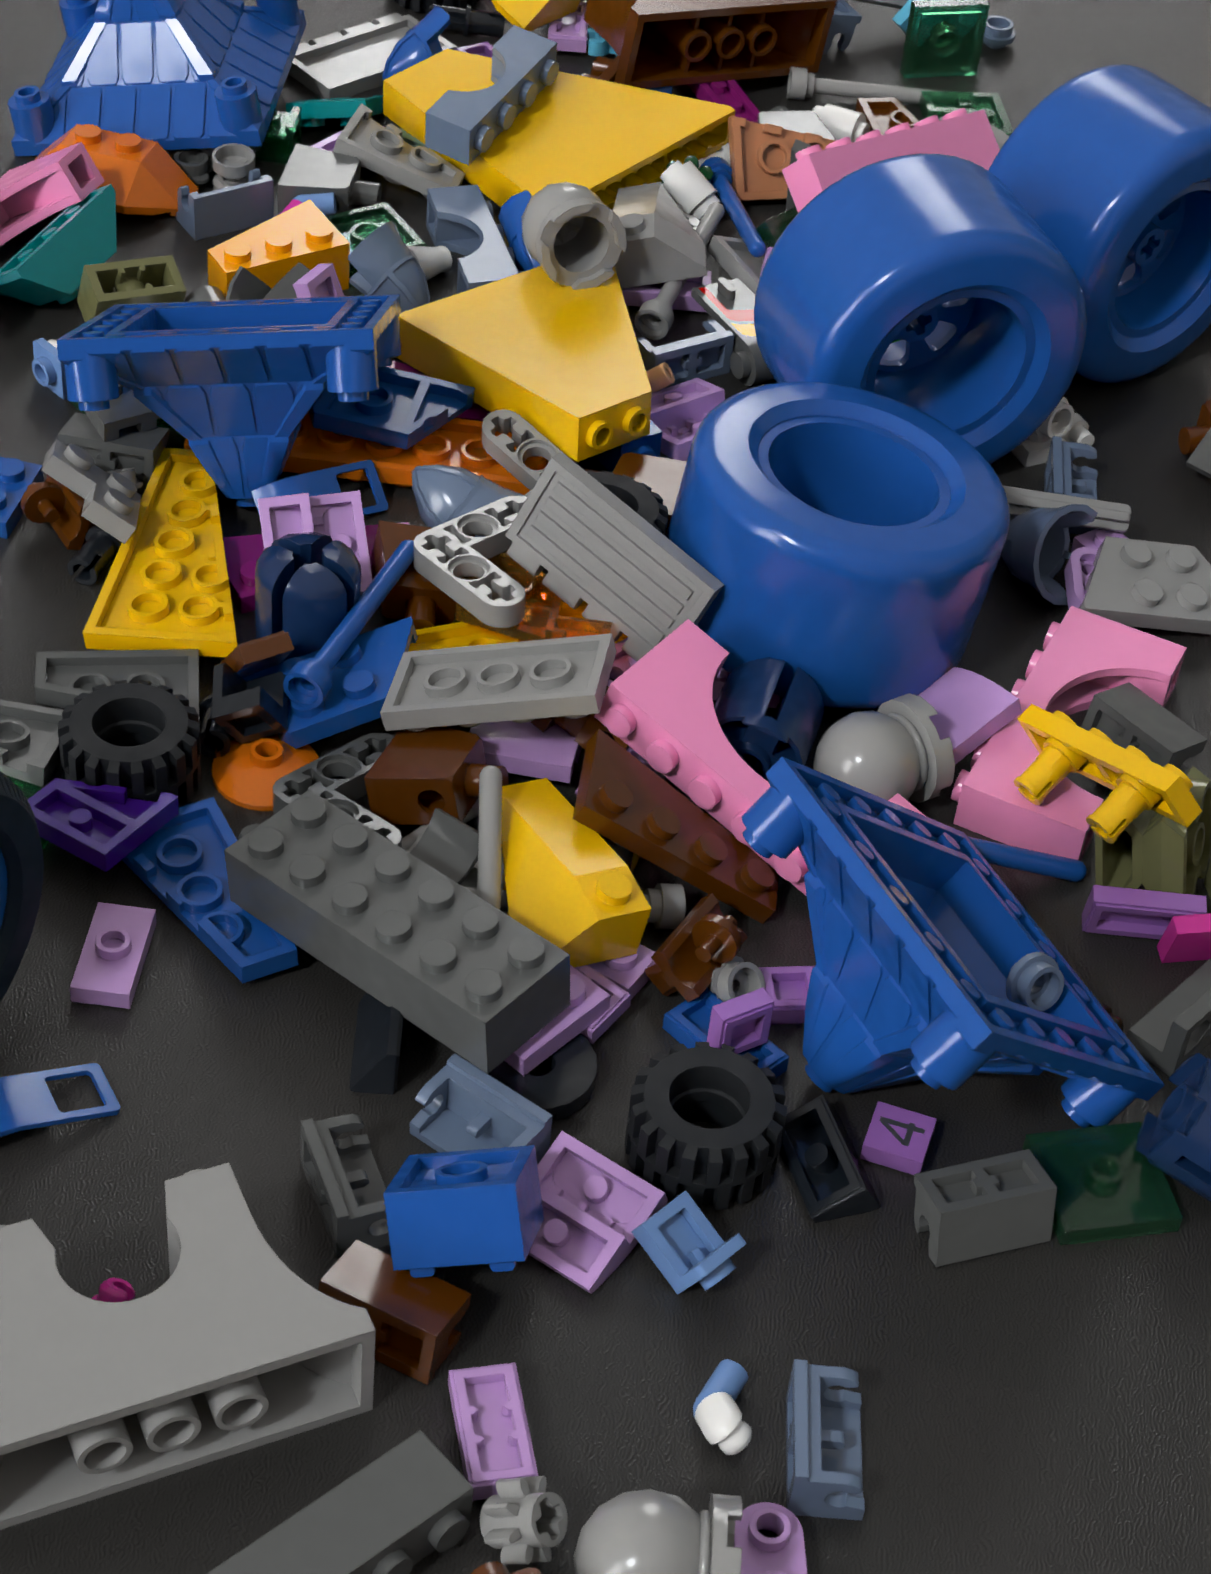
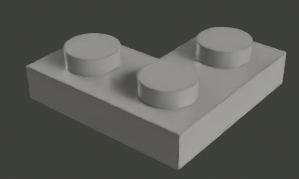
M56 439L45 455L41 471L84 498L81 516L125 544L137 528L141 495L136 492V486L125 476L117 472H112L110 475L96 466L94 458L78 445L69 444L66 446Z

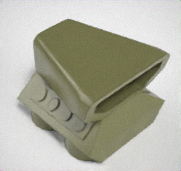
M1194 766L1185 773L1193 784L1190 792L1202 810L1188 828L1153 810L1144 809L1117 837V841L1114 844L1104 841L1095 834V885L1138 889L1143 884L1146 890L1194 895L1198 878L1204 879L1211 860V779Z

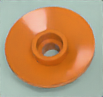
M277 734L244 744H239L234 739L231 741L230 750L225 756L221 757L220 752H218L217 758H214L212 763V780L217 791L229 802L249 810L273 811L272 788L274 783L281 777L318 759L319 756L310 745L307 744L295 749L280 740Z

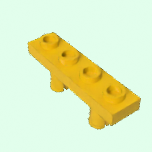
M1031 704L1017 718L1040 753L1032 764L1013 781L1015 786L1019 787V792L1033 804L1041 805L1044 802V798L1070 772L1079 773L1113 790L1104 802L1086 818L1087 823L1091 825L1090 828L1104 841L1114 844L1117 841V837L1144 809L1153 810L1187 828L1202 812L1190 792V789L1193 787L1191 780L1176 766L1169 763L1164 767L1152 762L1146 754L1135 746L1129 745L1125 749L1113 743L1106 734L1097 728L1092 727L1088 731L1077 726L1069 716L1059 710L1052 714Z

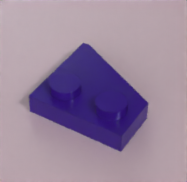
M55 778L28 799L35 816L40 837L105 872L179 814L178 796L172 793L161 792L157 802L127 798V787L105 784L91 786L82 781Z

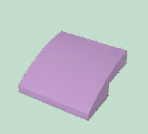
M694 378L653 392L650 420L663 432L660 452L671 459L687 460L692 440L700 423L712 409L725 400L724 389L700 378Z
M360 490L317 496L301 493L257 499L264 549L270 547L275 540L292 533L317 532L331 536L333 541H342L353 550L361 565L360 595H362L372 581V572Z
M953 667L930 687L917 695L925 699L938 713L929 718L936 727L940 740L950 737L955 764L1022 713L1019 698L988 678L964 668Z
M502 721L482 723L471 727L469 733L477 734L482 739L487 765L504 766L507 772L541 779L547 778L548 780L569 784L575 762L578 763L582 749L574 741L575 737L571 736L558 724L542 732L531 721L526 723Z
M561 1131L537 1165L544 1221L528 1255L592 1294L617 1269L637 1245L638 1240L631 1231L664 1207L668 1199L665 1192L564 1131Z

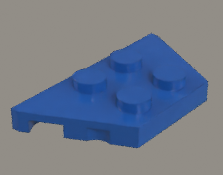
M378 367L379 389L369 391V400L340 402L338 401V393L328 392L326 387L309 410V415L314 428L330 431L338 435H347L377 442L384 446L409 449L471 408L474 401L475 387L390 367Z
M411 616L358 635L332 669V689L318 707H301L289 698L288 731L277 734L279 739L297 749L381 718L380 711L403 652H408L410 643H416L418 636ZM319 650L300 657L287 659L281 664L243 677V679L250 681L277 672H283L287 676L297 662L314 658Z

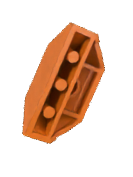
M76 124L34 159H39L82 142L105 180L96 189L111 184L116 191V212L121 214L154 216L168 213V215L176 217V212H178V188L188 185L190 193L196 191L199 193V188L157 141L143 139L133 133L121 134L103 130L93 124Z

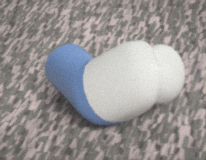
M724 1359L718 1364L700 1391L693 1405V1416L703 1435L711 1445L718 1444L719 1448L726 1455H736L752 1439V1429L746 1422L741 1420L742 1412L735 1403L749 1377L746 1370L740 1364L729 1359Z

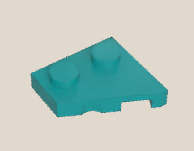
M383 95L369 98L343 97L287 102V120L300 119L301 127L326 126L325 118H340V125L346 126L361 103L373 111L372 115L383 113Z

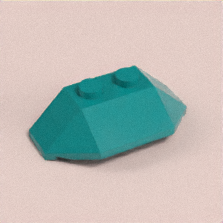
M109 184L95 189L81 202L67 207L0 268V296L37 306L55 300L62 305L75 299L78 296L84 265L105 263L117 251L116 191L113 186Z

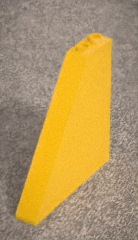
M445 49L384 79L383 114L400 128L425 144L426 111L448 90L477 91L494 85L495 83L491 81L492 58ZM558 71L552 85H546L536 96L533 104L528 108L525 107L515 117L511 127L507 130L504 129L493 140L490 148L486 152H481L470 165H466L434 150L432 151L466 173L464 179L472 185L478 184L480 191L500 207L511 196L525 190L529 191L533 196L548 184L571 182L587 187L599 196L603 204L613 209L619 188L661 182L660 176L666 170L669 162L679 160L683 165L685 158L689 155L696 156L699 161L701 158L704 159L720 150L723 145L729 142L728 118L735 116L736 110L728 105Z
M539 266L401 312L399 316L401 355L396 356V358L429 377L475 387L474 403L490 412L502 409L514 411L576 462L650 434L652 389L615 267L612 268L615 272L613 276L599 286L573 290L571 286L555 283L547 276L543 268Z

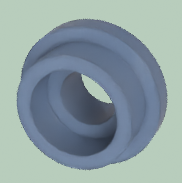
M992 15L984 19L983 24L978 28L977 35L987 47L1001 49L1014 42L1016 32L1013 29L1014 23L1012 20L1003 16Z
M1032 952L1023 956L1013 965L1006 981V995L1009 1001L1039 1011L1047 1010L1053 1006L1061 996L1064 988V976L1059 970L1057 962L1043 952Z

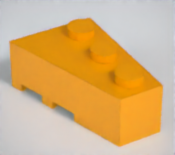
M309 199L207 250L208 285L219 288L227 296L229 283L239 267L242 266L270 288H273L299 262L310 270L318 264L333 263L341 288L346 290L349 289L348 255L350 254V243Z

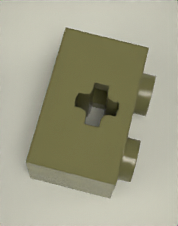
M173 255L84 265L77 302L84 321L87 322L115 304L184 302L187 290Z

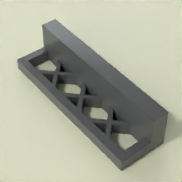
M1211 958L1128 1030L1127 1038L1143 1058L1169 1077L1184 1061L1194 1054L1200 1053L1211 1043Z

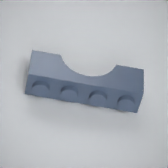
M513 25L492 47L491 81L495 83L494 85L477 91L448 90L426 111L425 147L470 165L481 152H486L490 148L493 140L504 129L507 130L511 127L515 117L525 107L528 108L533 104L536 96L546 85L550 86L555 81L559 71V63L556 61L557 42Z
M478 184L427 189L426 227L434 246L442 245L447 247L449 251L465 256L458 259L457 294L523 272L517 270L513 249L506 247L502 225L495 223L492 204L490 201H485Z

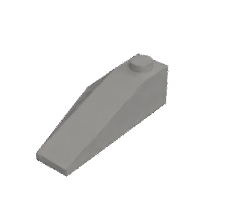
M661 182L618 189L613 211L618 215L626 230L627 240L626 251H621L619 260L615 264L621 289L707 276L705 243Z

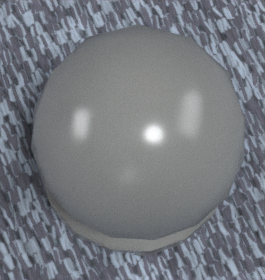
M571 182L548 184L530 198L521 216L522 239L531 257L540 263L544 272L551 280L560 285L571 286L573 290L594 288L611 278L615 273L612 268L619 260L621 251L625 252L627 248L626 230L618 215L603 204L598 195L585 186Z
M908 693L882 703L877 712L873 710L853 712L831 725L821 736L813 761V769L885 800H889L899 793L907 801L911 800L921 803L940 796L939 793L942 789L951 786L954 779L955 760L950 737L940 740L936 727L929 718L938 714L934 707L921 696Z
M654 1489L624 1492L600 1505L581 1528L573 1556L575 1574H741L742 1548L734 1547L735 1520L741 1521L743 1517L742 1497L711 1493L708 1511L702 1510L698 1514L679 1496Z

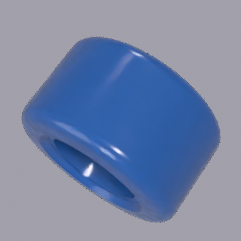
M1118 64L1104 66L1084 72L1070 79L1045 97L1028 113L1006 140L988 171L999 178L1012 191L1066 258L1078 278L1086 303L1087 330L1076 374L1098 383L1126 382L1147 375L1168 363L1191 345L1211 324V108L1153 72L1133 65Z
M914 154L881 160L846 175L814 197L794 217L775 243L761 273L754 303V328L762 358L777 383H830L855 387L890 397L932 416L954 430L973 445L991 465L1030 437L1050 416L1065 395L1081 360L1086 339L1087 309L1083 290L1066 258L1012 191L999 178L985 168L959 157L943 154Z
M782 382L761 385L736 393L718 404L702 420L692 440L666 537L724 584L697 625L729 652L722 669L731 673L734 668L745 662L766 657L785 660L773 694L784 696L796 668L799 667L813 678L821 692L825 707L870 709L879 708L882 703L908 693L919 695L950 669L957 667L966 650L1006 543L1010 525V508L1003 485L984 456L962 436L932 416L890 397L855 387L821 382Z

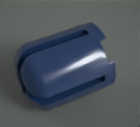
M292 533L275 540L270 547L264 549L256 561V639L281 631L288 632L295 650L282 662L320 650L360 598L361 565L353 550L342 541H333L331 536L321 533Z
M771 657L748 661L734 668L728 675L714 706L718 722L729 743L743 760L746 754L755 756L751 768L767 781L765 773L782 756L806 766L825 710L821 692L813 678L797 667L786 688L781 704L777 705L772 717L765 716L785 664V660Z
M1196 1053L1184 1061L1168 1079L1178 1087L1173 1090L1165 1101L1159 1116L1157 1117L1149 1111L1147 1112L1138 1133L1136 1150L1145 1155L1151 1165L1211 1202V1059Z

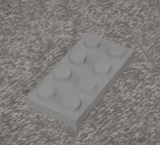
M613 634L403 652L380 711L385 731L406 729L418 732L430 727L453 725L474 727L490 722L513 721L516 723H526L538 718L565 716L577 719L589 714H599L617 652Z

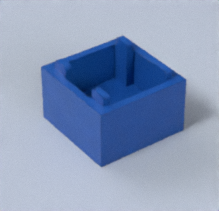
M535 1145L409 1155L383 1193L393 1271L410 1269V1275L414 1278L431 1277L436 1272V1267L490 1264V1269L493 1272L512 1271L516 1266V1262L526 1260L544 1221Z

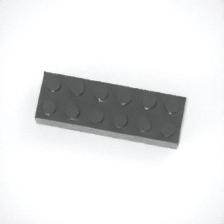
M310 789L224 850L230 900L387 1007L393 1006L405 1019L487 1074L570 1006V954Z

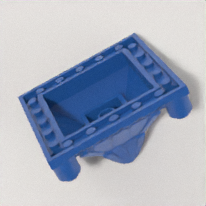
M60 0L59 7L67 37L44 80L45 83L40 89L34 85L20 87L15 90L14 95L8 100V107L15 129V135L11 140L15 156L39 155L76 124H93L100 127V129L121 134L133 133L143 139L157 141L164 150L217 148L229 143L243 144L248 147L262 146L306 27L304 10L298 8L297 0H256L257 6H244L242 0Z
M400 294L115 304L57 339L58 361L64 363L67 399L71 402H78L80 411H100L110 409V400L120 398L119 385L132 389L136 399L189 441L190 448L226 498L236 499V505L240 507H254L256 505L251 491L280 480L300 431L301 421L326 387L328 392L338 393V401L340 402L366 401L370 399L369 391L379 389L378 367L391 366L392 357L401 355Z
M783 756L765 773L770 787L742 815V821L746 826V829L743 831V837L758 854L765 858H770L774 854L786 859L799 847L809 869L804 875L816 965L811 971L805 1005L803 1055L808 1062L805 1066V1071L813 1083L820 1089L828 1093L835 1090L846 1094L923 1080L927 1085L936 1090L944 1086L953 1091L958 1090L975 1073L1040 1075L1045 1070L1069 1077L1061 1084V1090L1065 1096L1061 1101V1105L1068 1116L1083 1128L1093 1125L1098 1129H1104L1137 1098L1148 1101L1165 1085L964 832ZM1032 952H1043L1052 957L1057 962L1059 970L1064 976V988L1061 996L1053 1006L1044 1011L1011 1002L1006 995V981L1011 968L1023 956Z

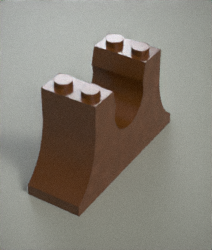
M588 0L584 21L602 36L616 54L619 55L620 59L614 83L639 88H654L789 75L791 67L807 68L808 73H816L819 70L837 0Z

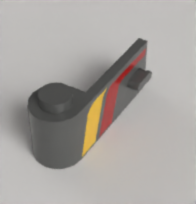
M719 278L717 283L692 288L691 296L726 331L730 330L734 334V351L730 356V367L733 375L746 386L775 380L762 358L754 328V303L756 295L739 278L731 280Z

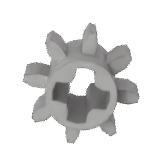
M544 1476L498 1479L496 1481L498 1494L490 1496L482 1506L480 1530L484 1542L492 1548L502 1549L501 1563L504 1565H529L530 1562H549L552 1560L550 1547L558 1545L566 1534L568 1526L566 1506L562 1497L554 1492H545L547 1481Z

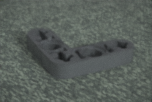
M387 733L363 735L281 777L274 783L272 788L273 814L310 789L402 848L400 830L354 802L367 794L364 777L394 736ZM341 777V778H347V779H331V778Z

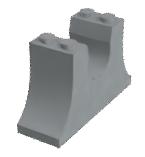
M229 1162L207 1169H195L182 1176L164 1181L170 1278L152 1293L134 1300L103 1302L87 1298L69 1287L57 1269L55 1248L32 1218L10 1225H0V1530L373 1410L376 1330L366 1308L341 1302L318 1291L284 1264L259 1231Z

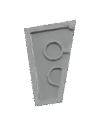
M362 103L338 136L333 152L357 157L361 162L360 167H365L382 175L390 183L404 185L418 191L426 199L428 188L461 186L466 174L425 146L413 147L405 142L401 137L403 131L392 123L388 124L385 128L371 119L373 111Z

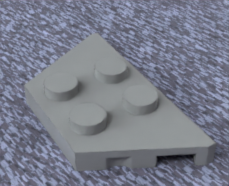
M1105 537L1098 548L1093 563L1094 569L1089 575L1085 586L1087 591L1079 609L1131 627L1211 634V565L1195 546Z

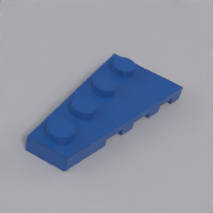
M211 797L179 807V814L124 857L122 861L242 983L297 966L298 954L293 942L230 900L224 850L235 843L237 839L215 798Z

